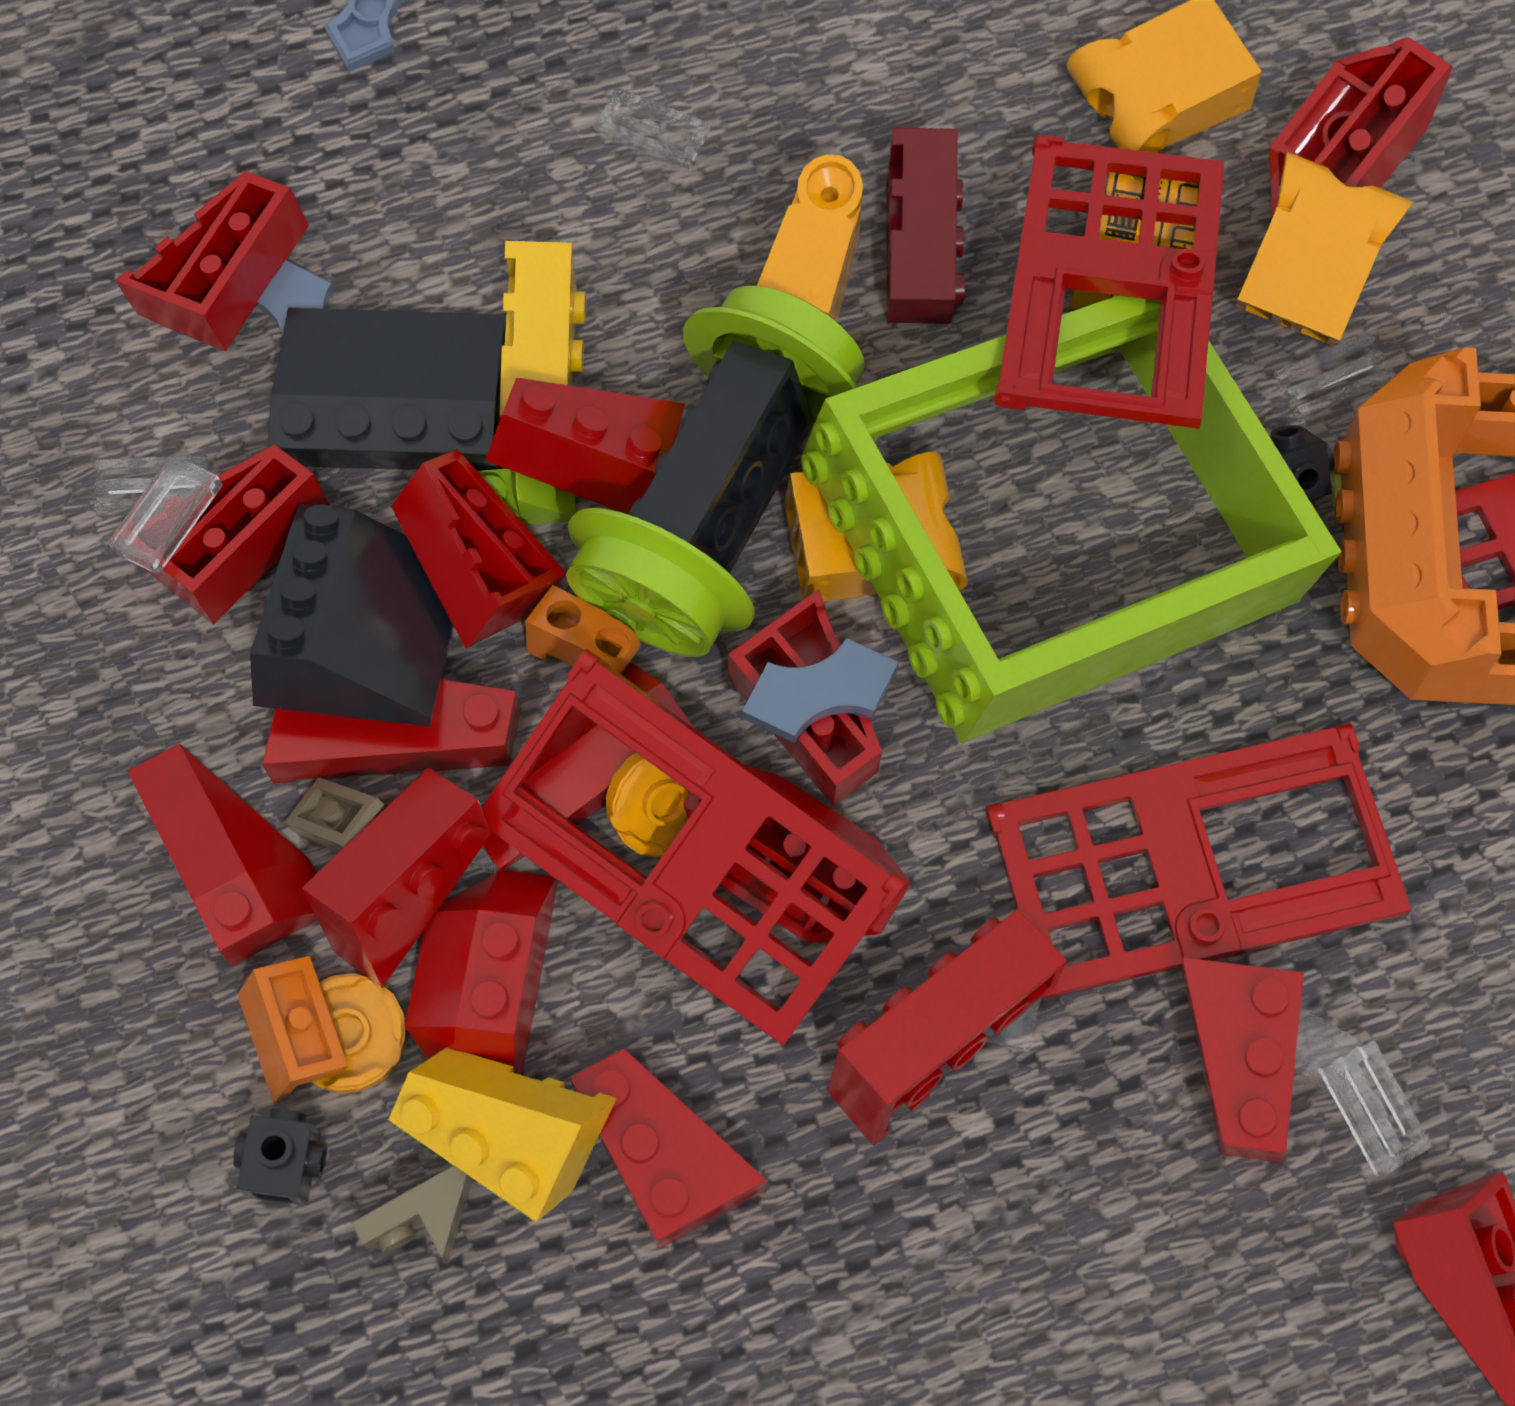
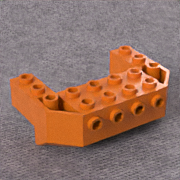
M1464 347L1410 363L1357 409L1343 441H1336L1333 450L1335 467L1333 472L1334 474H1341L1342 489L1338 491L1336 497L1335 518L1337 523H1344L1345 539H1342L1339 545L1342 552L1338 556V570L1340 573H1347V590H1344L1342 594L1340 615L1342 623L1349 624L1350 645L1410 700L1515 705V623L1499 622L1496 590L1465 589L1462 586L1453 468L1454 454L1515 456V374L1478 372L1476 348Z

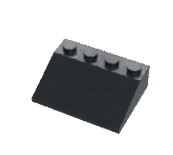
M288 308L271 393L268 447L275 444L304 467L418 470L424 462L458 449L476 471L498 469V465L485 460L500 422L502 346H505V314Z
M298 504L250 652L253 706L431 727L454 626L406 535L357 510L336 508L323 504Z

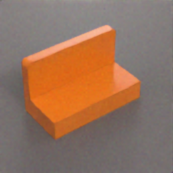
M306 956L253 969L239 991L238 998L272 1101L276 1103L286 1100L296 1086L342 1074L348 1065L311 957Z

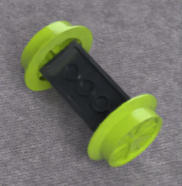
M763 286L738 287L728 294L721 307L700 309L691 314L683 327V340L694 362L708 377V385L697 404L692 405L687 410L683 418L682 430L670 451L664 452L658 460L655 477L643 498H638L634 502L629 515L608 509L586 508L575 512L568 523L569 535L579 551L567 570L566 578L577 597L609 613L611 617L627 625L635 632L641 642L680 656H704L710 651L720 631H742L752 623L755 615L753 603L743 587L730 573L806 436L811 434L825 399L857 388V384L865 370V361L860 348L836 321L818 308L793 295Z

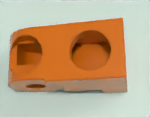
M555 585L550 587L525 621L527 652L545 661L550 656H553L574 666L578 657L588 649L597 655L602 662L621 675L641 647L639 638L627 625L611 617L609 613Z

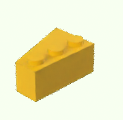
M505 241V260H507L509 285L508 293H503V312H507L505 346H502L500 419L516 377L572 386L573 372L583 373L584 341L575 339V324L586 323V291H577L572 243Z
M447 1047L409 1071L388 1120L535 1222L540 1220L573 1192L617 1099L602 1093L591 1097L564 1088L565 1082L549 1077L539 1081L513 1073L514 1067L466 1052L455 1051Z

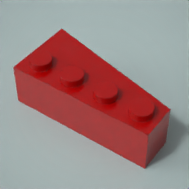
M1019 909L1002 922L997 917L988 920L971 937L970 942L972 945L958 956L953 951L946 953L927 972L929 979L914 991L909 986L900 989L883 1006L882 1011L885 1014L869 1026L864 1021L857 1023L838 1041L837 1047L839 1050L827 1092L873 1146L890 1132L887 1125L891 1115L898 1108L905 1104L913 1112L930 1097L929 1092L944 1076V1073L941 1071L948 1065L953 1071L956 1070L958 1072L975 1057L988 1040V1037L984 1034L987 1029L990 1028L996 1035H1000L1057 984L1067 960Z

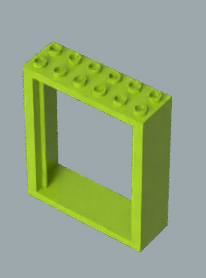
M1117 295L1063 314L1054 373L1120 350L1146 394L1151 397L1161 301ZM1006 335L825 399L801 455L803 472L808 482L813 486H817L828 505V515L833 527L839 533H844L854 551V560L860 575L866 581L872 583L881 599V609L886 622L891 628L897 629L908 648L909 661L913 670L920 678H925L936 698V708L941 720L947 727L953 728L961 744L1284 609L1300 601L1341 554L1342 551L1210 341L1208 343L1200 429L1173 425L1166 426L1247 558L1000 659L997 658L873 439L993 396L995 387L1000 379Z

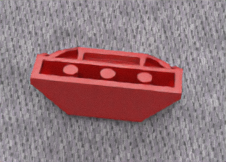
M1410 37L1394 41V44L1373 48L1337 60L1269 147L1272 215L1274 216L1277 209L1287 152L1328 167L1334 176L1346 186L1365 187L1373 185L1381 188L1428 129L1452 72L1451 64Z
M746 765L891 872L897 873L907 881L904 884L903 891L894 898L886 910L883 909L864 935L880 934L912 883L878 839L782 776ZM691 792L683 804L688 819L701 802ZM769 816L748 844L750 850L787 877L792 876L811 849L810 845ZM823 857L803 886L805 890L844 918L850 914L867 890L865 885L826 857ZM738 863L733 865L720 886L762 914H765L778 895L777 891ZM793 903L788 906L777 924L806 943L830 941L834 936L832 931Z
M497 871L442 903L424 929L405 1022L406 1030L427 1059L447 1047L455 1051L466 1052L514 1067L513 1073L523 1076L558 886L556 878L549 875L517 871Z

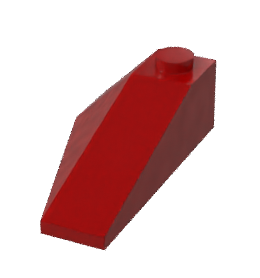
M630 662L621 675L694 728L662 682ZM573 708L522 786L576 825L606 806V794L612 776L623 762L636 752L576 708ZM490 831L491 835L482 847L499 872L525 857L492 831Z
M181 744L128 770L199 914L220 953L231 967L317 920L302 890V887L317 874L310 859Z
M1504 1171L1419 1202L1394 1221L1393 1225L1396 1230L1395 1242L1398 1253L1409 1264L1416 1284L1506 1406H1515V1200Z

